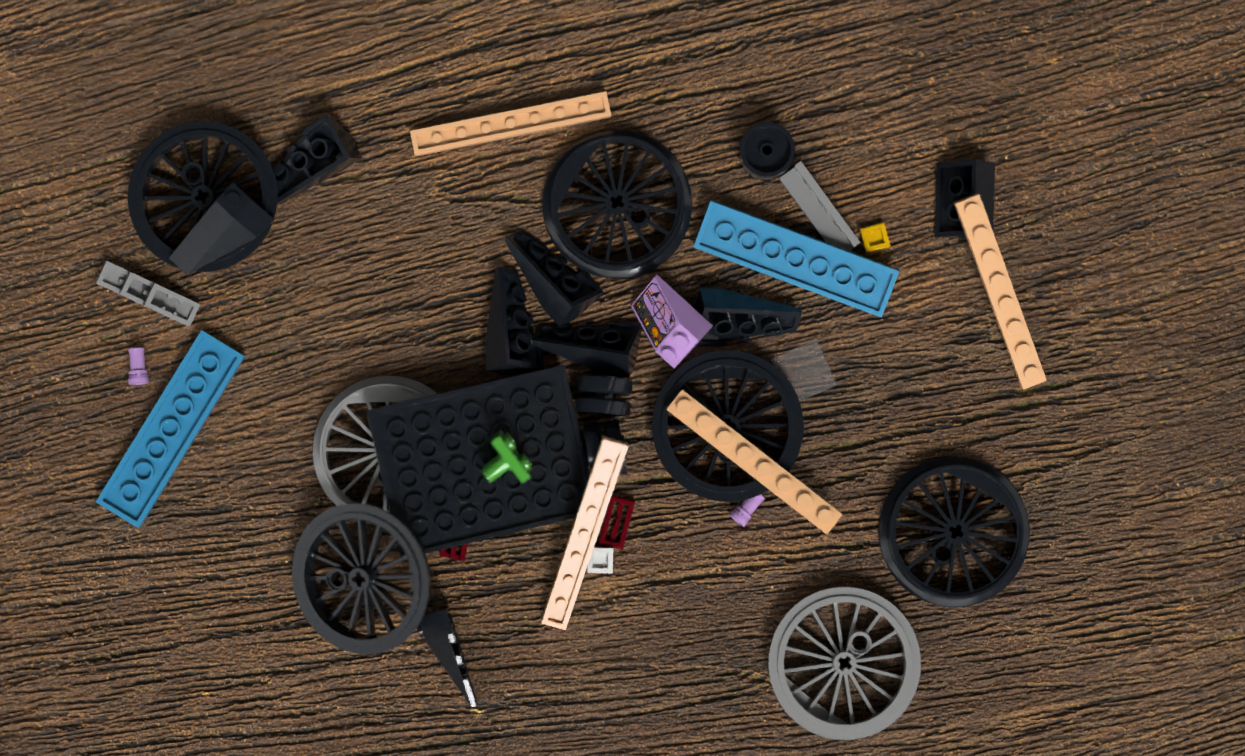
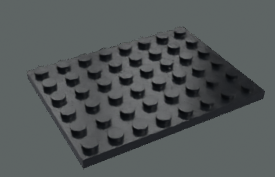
M565 365L366 410L389 512L415 534L425 554L576 518L590 475ZM499 430L504 434L508 432L517 444L515 445L519 454L524 453L532 463L531 477L524 483L519 480L513 470H507L492 482H489L482 472L483 466L500 454L491 443L492 436ZM398 542L397 547L401 558L407 554Z

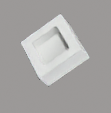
M593 548L587 573L613 574V548Z

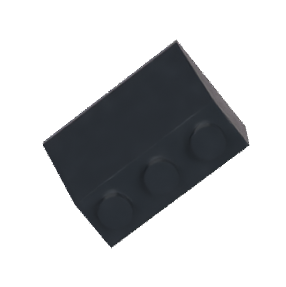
M973 159L937 163L936 238L967 239L954 202L976 193L981 197L993 230L994 162Z

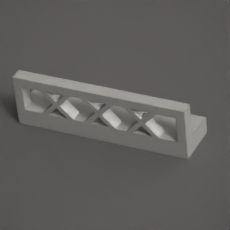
M801 161L779 178L824 242L848 251L859 245L860 241Z

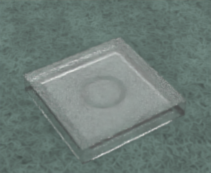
M817 339L770 360L772 365L781 371L791 383L799 401H803L837 385Z

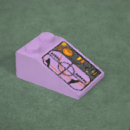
M658 275L652 279L631 305L655 352L673 368L691 352L713 327Z

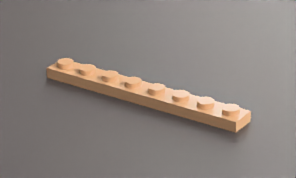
M601 92L412 130L410 134L416 157L610 118L611 111L607 92Z
M976 193L954 202L1021 388L1024 390L1047 381L980 195Z
M681 390L667 408L668 412L826 535L843 515L685 391Z
M604 436L602 438L541 619V624L566 630L628 448L627 443Z

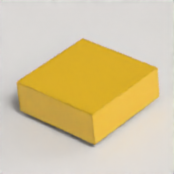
M884 222L859 229L865 253L891 247Z

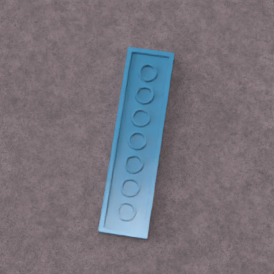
M711 200L693 248L881 318L900 272L897 268Z
M201 330L99 495L96 503L135 527L141 528L246 356Z

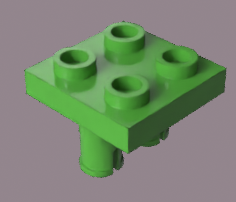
M499 430L492 436L491 443L500 454L484 465L482 472L489 482H492L507 470H513L519 480L524 483L531 477L532 463L524 453L519 454L515 449L517 444L508 432L504 434Z

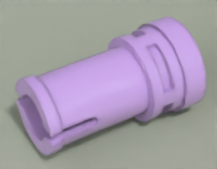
M144 348L128 349L130 357L129 385L149 383L148 371L145 370Z
M758 495L744 500L729 513V516L742 527H745L751 518V514L765 498L762 495Z

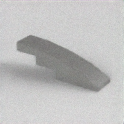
M105 261L95 282L188 327L191 326L200 307L199 303L108 261Z

